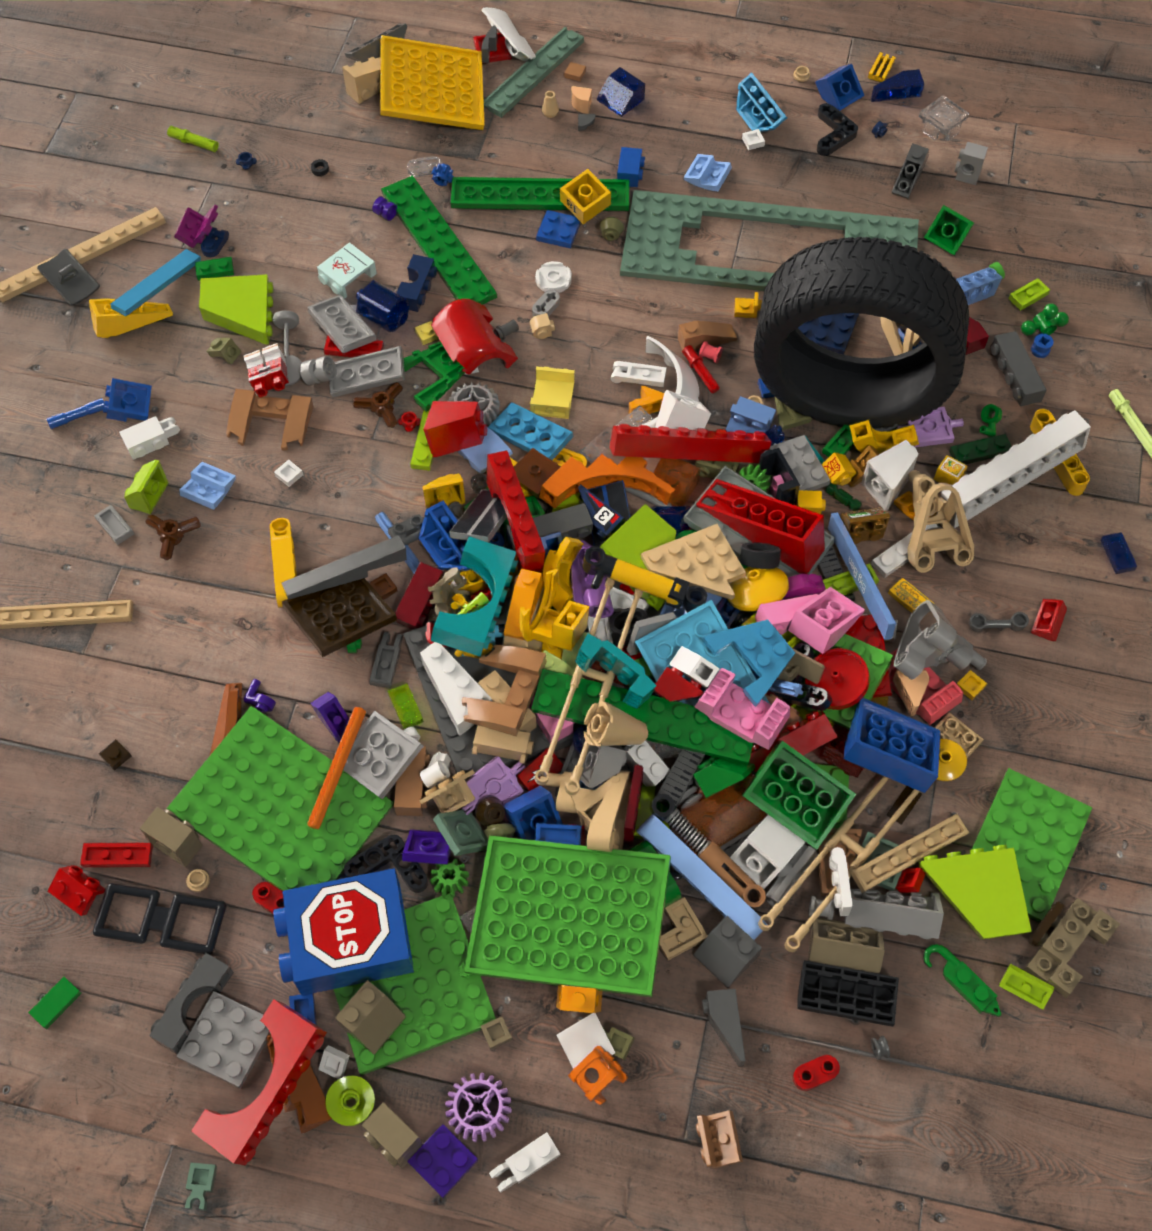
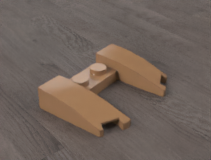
M236 389L230 409L226 436L229 438L233 433L239 437L238 444L244 446L253 416L286 419L281 449L288 450L287 444L297 440L300 446H303L314 407L312 398L292 395L291 399L265 396L260 398L256 396L255 391Z
M494 645V650L486 657L482 655L479 663L516 673V677L504 704L463 697L462 705L467 706L468 715L464 716V721L517 737L538 685L542 669L545 668L547 663L546 653L514 646Z

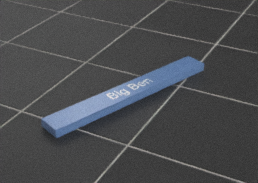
M838 512L831 513L828 530L834 537V542L884 640L892 639L896 622Z

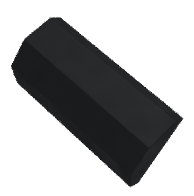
M804 960L799 982L797 1009L893 1027L895 1025L899 977Z

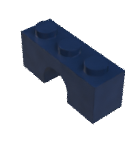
M413 254L407 269L409 280L415 282H401L395 297L397 308L419 312L421 305L425 303L427 291L429 292L431 289V281L437 275V267H435L433 258Z

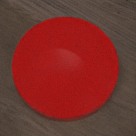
M836 648L827 650L825 653H821L814 658L815 661L825 666L821 680L818 684H815L805 678V684L823 688L832 697V703L827 709L841 710L849 708L865 696L870 684V673L860 655L848 649Z

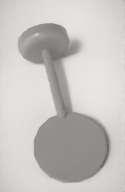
M279 311L273 315V324L280 329H284V355L289 383L285 384V386H289L298 382L302 377L300 371L302 361L298 357L289 355V329L297 327L299 316L292 311Z

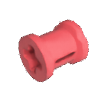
M704 341L700 348L699 356L709 358L717 364L721 358L723 348L709 345L707 341Z

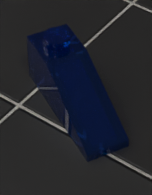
M920 69L902 71L875 85L872 91L871 102L921 97L924 81Z

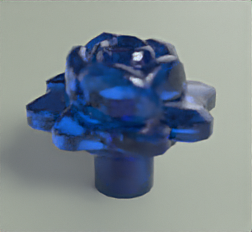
M773 425L771 429L765 432L771 441V446L784 441L785 434L782 431V426Z

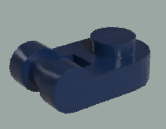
M212 227L208 236L201 243L203 255L206 257L217 256L227 242L229 232L225 230L219 231L217 228Z

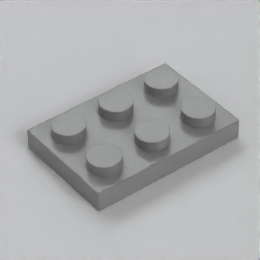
M805 435L770 446L771 450L780 448L800 484L799 490L813 491L830 484L828 475Z

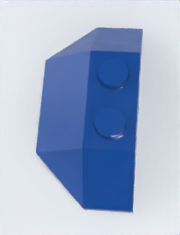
M444 500L426 509L419 540L440 570H450L455 567L460 571L470 570L460 565L467 540L450 538V531L458 520Z

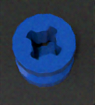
M1038 334L1031 347L1032 354L1038 358L1047 357L1054 344L1053 338L1047 334Z

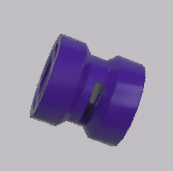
M381 196L375 200L372 210L375 214L382 215L384 219L391 221L395 217L398 207Z

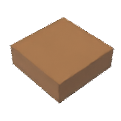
M570 62L564 73V78L580 82L586 72V66Z

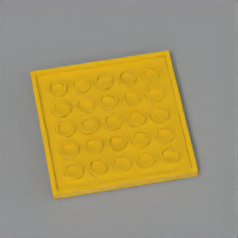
M381 35L380 115L483 130L485 124L482 52Z

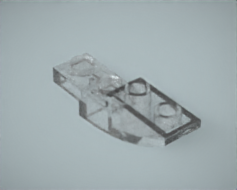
M639 405L615 426L628 424L631 427H639L650 422L653 418ZM608 426L579 451L590 464L601 454L607 458L613 456L610 450L612 429Z

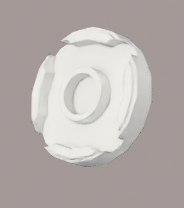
M551 261L541 265L539 270L537 269L535 280L537 286L542 291L555 290L560 293L571 285L572 273L568 266H563V263Z

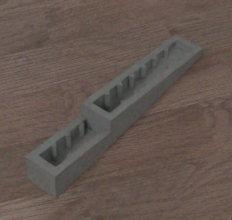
M398 535L282 582V587L289 600L367 578L368 571L407 560L406 547Z

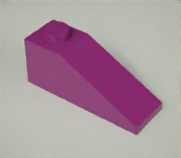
M798 574L787 577L789 589L782 600L821 594L826 589L821 575Z

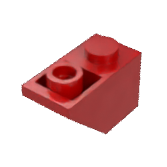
M666 667L655 683L657 686L653 691L669 702L699 698L704 693L700 690L702 686L692 679L690 682L682 677L684 674L675 667H672V669Z

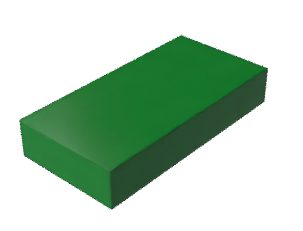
M63 977L28 1013L47 1030L82 993Z

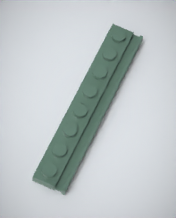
M564 27L535 53V59L526 61L484 100V108H488V111L502 118L584 42V36L572 30L569 31L567 27Z

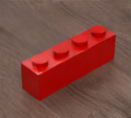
M815 710L807 714L806 719L803 721H794L786 726L787 729L778 734L769 750L753 743L749 762L755 765V773H757L778 740L784 741L800 754L805 755L837 738L825 713Z

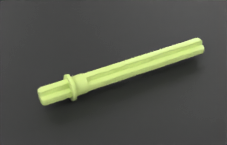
M1118 389L1112 390L1109 398L1116 406L1115 410L1121 413L1152 458L1151 435L1129 405L1130 401L1126 400Z

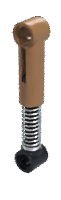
M660 794L652 799L650 802L651 813L662 821L665 820L669 826L672 825V828H675V831H678V834L684 837L683 840L686 839V843L689 842V846L692 845V849L695 848V852L698 851L697 856L751 908L760 907L765 902V890L757 885L713 840H706L707 838L703 837L704 834L700 835L701 831L697 832L698 828L694 829L695 826H691L692 823H688L689 820H686L683 814L680 815V811L677 810L672 797L667 794ZM658 800L666 801L668 804L666 812L658 811L656 807ZM728 871H729L733 876H735V877L744 885V887H742V886L728 873ZM751 889H754L758 894V899L753 903L747 897Z

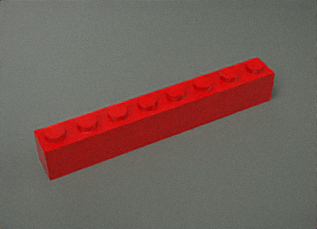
M628 424L613 426L610 441V450L613 456L759 463L761 454L769 450L771 446L770 439L761 431L746 433L742 430L727 432L723 429L708 431L704 428L689 430L685 427L670 429L666 426L651 428L647 425L631 427Z

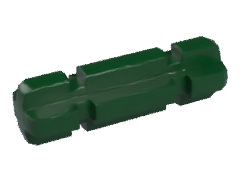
M830 483L827 486L826 493L831 496L834 495V498L845 506L849 505L852 511H858L861 508L862 502L856 498L853 499V496L842 488L838 489L836 484Z

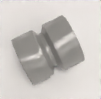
M330 356L303 361L300 367L302 379L307 385L333 381L337 376L336 364Z

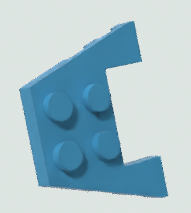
M768 619L706 635L702 640L714 656L733 644L759 676V679L743 690V693L755 707L761 702L764 695L769 691L775 680L795 655L794 650Z

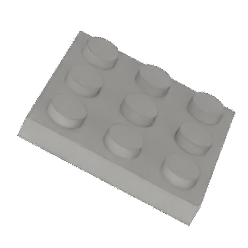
M374 711L360 728L343 771L383 799L424 746Z
M213 991L176 1057L241 1089L267 1042V1035L271 1033L260 1021L263 1014Z

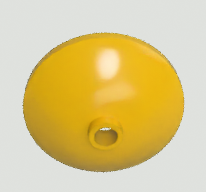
M747 567L744 569L746 572L744 578L729 583L735 598L727 600L733 607L739 610L758 611L760 604L781 601L789 589L787 575L779 568L758 569Z

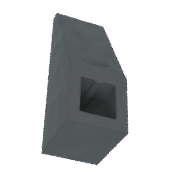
M912 143L893 187L892 194L909 198L929 157L928 148Z

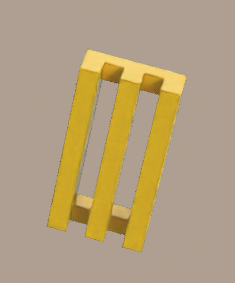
M880 52L869 72L868 78L884 83L896 57L892 56V58H889L888 54L883 56V53ZM880 61H882V63H881V65H880V67H879V69H878L876 75L874 76V73H875V71H876V69H877V67H878ZM886 62H888L889 64H888V66H887V68H886V70H885V72H884L882 78L879 77L880 74H881V72H882V70H883V68H884V66H885V64H886Z

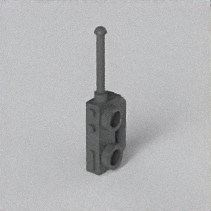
M420 514L413 515L406 521L396 523L393 527L388 528V534L391 538L399 535L404 546L419 540L424 517H421Z

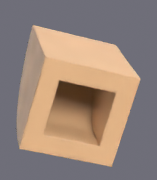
M572 86V106L581 113L589 114L592 103V89Z

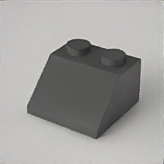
M726 916L710 932L695 952L694 957L722 984L729 988L759 957L762 947L732 919Z

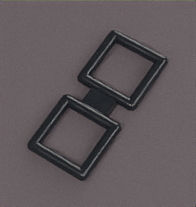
M110 883L107 886L93 928L94 936L143 944L147 940L149 931L162 932L160 946L163 948L200 954H213L227 907L224 901L176 894L173 897L170 908L157 906L160 898V892L157 890ZM115 893L149 899L139 934L104 928ZM181 904L216 910L206 945L171 939Z

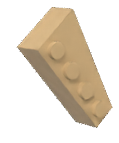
M371 57L366 62L361 63L358 61L354 63V66L349 67L346 65L342 67L346 92L358 104L380 92V57Z

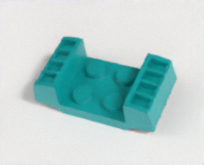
M589 633L586 635L575 663L586 673L592 664L598 660L603 669L609 672L612 671L617 675L620 682L631 686L623 702L635 709L640 707L650 698L657 686L645 674L644 667L610 641H601Z

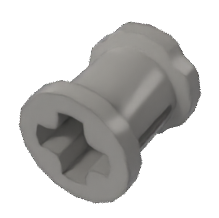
M811 896L808 916L811 917L824 900ZM834 899L831 900L819 916L827 917L828 920L833 919Z

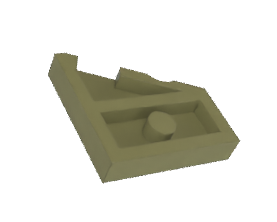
M775 397L781 431L808 424L812 421L810 416H804L796 412V410H792Z

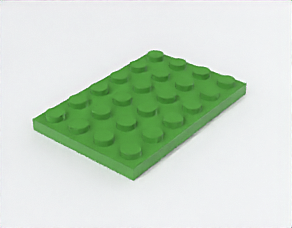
M1010 768L1006 771L972 849L984 848V852L993 851V847L998 845H1007V848H1014L1029 918L1040 923L1051 909L1093 807Z

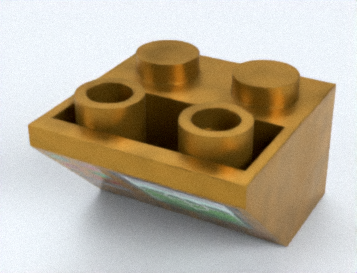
M881 507L841 513L840 517L854 544H858L862 541L882 539L890 519V514Z

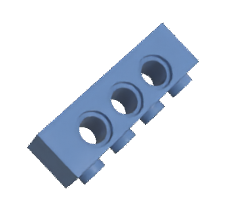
M988 267L956 280L966 296L968 305L994 296L1003 277L996 270Z

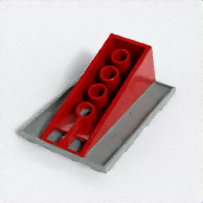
M724 466L684 515V522L696 531L718 524L739 559L741 546L745 543H766L779 547L781 555L779 567L777 568L784 571L787 577L798 574H812L829 548L834 544V537L824 531V515L775 499L727 466Z

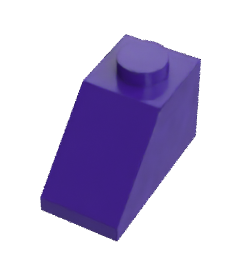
M327 692L310 704L335 740L340 743L349 717L336 696Z

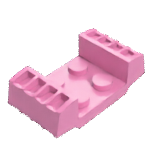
M721 668L695 705V708L707 715L711 721L744 740L756 743L769 750L790 717V706L776 698L772 705L761 700L755 707L743 693L744 689L733 683L736 674Z

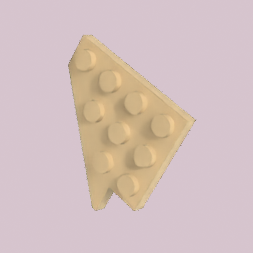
M718 524L641 553V559L647 570L672 580L678 577L690 582L689 587L701 586L708 593L730 600L735 598V594L729 583L744 578L746 575L744 568Z

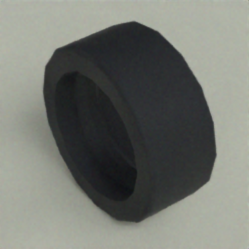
M752 542L742 544L740 563L758 569L777 568L780 563L781 549L766 543Z
M630 608L615 613L610 619V631L613 640L617 644L619 643L623 631L621 629L625 626ZM636 608L631 624L649 618L648 614L643 609ZM633 629L628 631L623 646H628Z

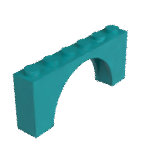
M470 536L468 537L460 565L473 570L484 579L491 591L492 599L486 606L471 613L450 614L440 611L433 627L430 641L481 657L483 648L488 649L491 637L488 634H493L497 621H494V617L499 618L502 609L499 603H504L508 591L504 589L505 587H510L513 578L510 572L514 573L518 561L514 560L516 551Z

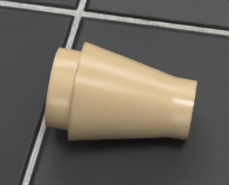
M547 91L542 112L546 117L553 118L557 115L559 108L555 92Z

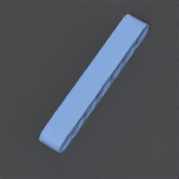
M652 814L636 830L659 854L670 855V865L724 917L728 916L753 940L763 932L758 926L761 917L655 815Z

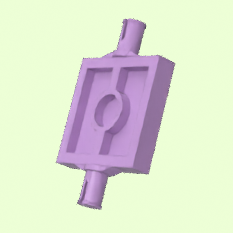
M938 407V409L933 410L932 413L925 417L922 415L920 419L913 422L909 420L908 425L897 426L896 430L914 424L919 440V445L915 447L947 444L954 441L952 427H963L964 421L962 418L951 420L946 413L945 407Z
M499 756L494 757L466 780L475 800L462 807L464 813L469 815L485 797H497L505 804L521 795L524 790L519 785L516 775L525 768V765L518 761L513 767L509 768L502 762Z

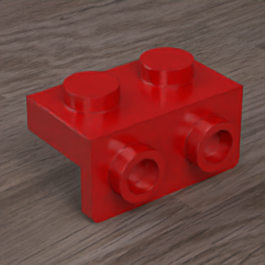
M71 865L58 869L47 892L80 916L87 915L96 896L104 894L106 889L100 885L97 879L84 874L80 867Z

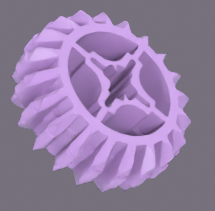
M472 1073L470 1074L471 1081L467 1082L466 1078L462 1077L463 1086H460L458 1083L453 1085L457 1093L449 1091L448 1096L454 1101L449 1100L445 1103L446 1107L453 1109L445 1113L447 1117H453L449 1121V1125L451 1127L457 1125L454 1130L456 1134L464 1130L463 1139L467 1140L471 1133L473 1142H477L478 1135H481L483 1142L487 1141L486 1133L490 1132L491 1137L495 1138V1128L501 1132L504 1130L500 1121L504 1123L509 1122V1118L504 1114L511 1113L512 1109L504 1105L511 1103V1098L504 1097L508 1090L507 1088L500 1089L502 1086L500 1080L493 1085V1075H490L487 1081H485L484 1073H480L479 1080H476L475 1074ZM478 1088L488 1090L479 1096L469 1092ZM494 1095L499 1101V1108L495 1117L488 1109V1105ZM462 1098L469 1105V1109L463 1119L459 1116V1104ZM472 1102L479 1104L482 1102L485 1113L483 1111L475 1112ZM479 1118L489 1122L483 1126L469 1125L470 1122L473 1123Z

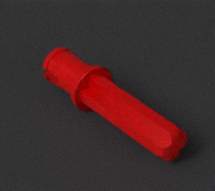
M692 345L686 346L682 354L689 361L690 368L696 370L712 394L719 391L720 387L703 364V358L696 353Z

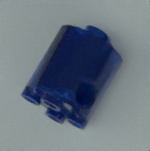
M372 280L364 289H360L357 292L356 313L384 330L394 332L407 321L410 307L409 301L386 286Z

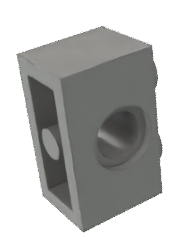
M967 142L965 149L961 148L958 159H961V162L957 161L954 172H957L955 180L976 185L988 147Z

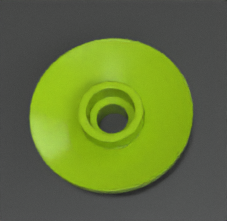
M345 1076L338 1079L331 1085L326 1095V1109L329 1116L336 1123L343 1126H355L364 1122L372 1113L375 1105L373 1088L365 1079L358 1076ZM354 1099L356 1103L354 1106L349 1107L347 1106V1101Z

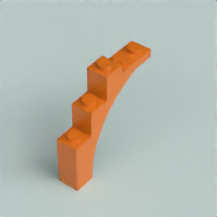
M601 454L588 468L580 461L571 457L541 486L539 498L553 508H556L564 500L579 493L578 487L580 485L588 490L623 480L625 487L651 494L665 505H668L672 500L675 489L669 483L657 477L653 472L647 470L648 462L643 457H625L617 465L612 459Z

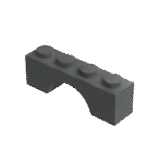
M205 953L203 958H199L193 968L194 971L190 977L183 980L179 993L168 1002L161 1019L156 1020L151 1027L149 1036L155 1042L175 1054L179 1053L190 1033L186 1016L192 1002L206 993L213 991L221 993L234 973L228 965Z

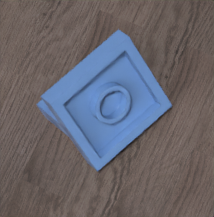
M740 396L737 404H733L731 407V418L726 431L735 432L736 430H742L746 433L761 431L767 435L776 414V409Z

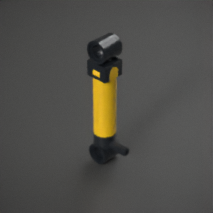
M597 546L590 547L585 551L582 567L587 574L595 575L591 583L593 589L599 588L605 576L666 600V605L680 610L681 605H683V609L687 613L706 603L707 592L701 586H691L688 588L690 584L688 581L678 577L675 580L666 578L607 555L602 548ZM691 598L697 599L699 602H694Z

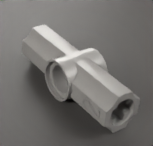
M803 845L794 855L791 862H788L780 871L776 882L766 894L765 900L769 905L774 907L776 903H779L819 855L814 848L809 845Z

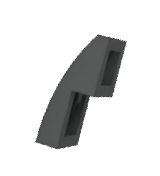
M493 26L487 32L481 48L482 63H489L490 51H497L498 37L496 26Z

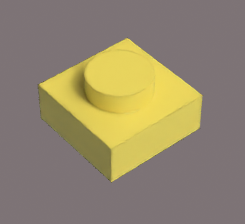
M432 321L414 327L415 333L422 345L439 339L431 326Z

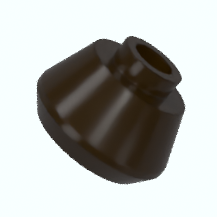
M485 797L478 803L476 818L483 826L499 824L504 819V804L497 797Z

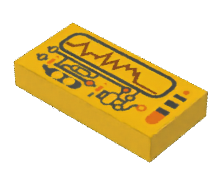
M904 578L899 580L888 592L890 596L911 613L922 602L930 600Z

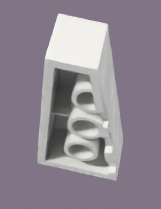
M434 642L420 652L422 664L437 690L451 721L455 725L457 733L461 736L475 725L464 721V716L468 715L467 706L462 705V698L467 697L491 702L492 698L441 644Z

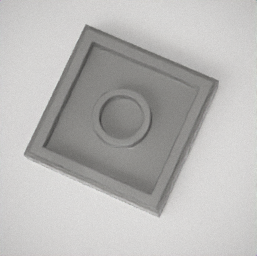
M670 612L636 621L627 647L628 654L631 656L640 653L635 641L677 618L675 614Z

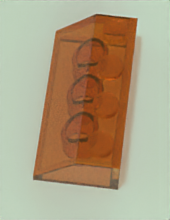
M752 772L743 780L701 800L680 813V815L683 814V817H686V820H689L688 823H692L691 826H695L694 829L698 828L697 832L701 831L700 835L704 834L703 837H706V840H713L719 847L764 820L768 814L742 796L754 778ZM695 848L692 849L693 852H694L696 855H698V851L695 852L696 849H695Z

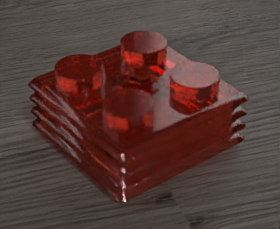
M838 725L835 729L837 738L824 744L819 756L824 758L828 764H834L842 769L845 774L858 778L864 767L843 759L849 730Z

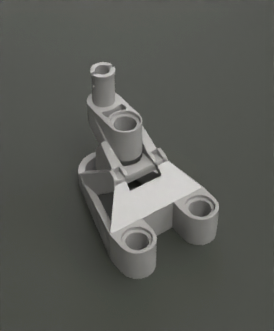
M930 600L922 602L907 621L894 658V667L910 680L918 677L924 668L930 666L937 667L940 663L948 661L960 670L965 669L969 664H972L977 670H981L986 665L987 659L977 653L968 640L957 634L955 628L938 606ZM931 611L937 622L930 628L927 627L922 631L918 625L922 618Z

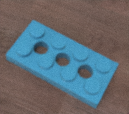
M512 402L488 426L501 439L527 452L534 448L551 460L573 438L572 431ZM530 430H534V431H535L534 433H528V434H526V432H528V431H530ZM544 438H550V440L541 441Z

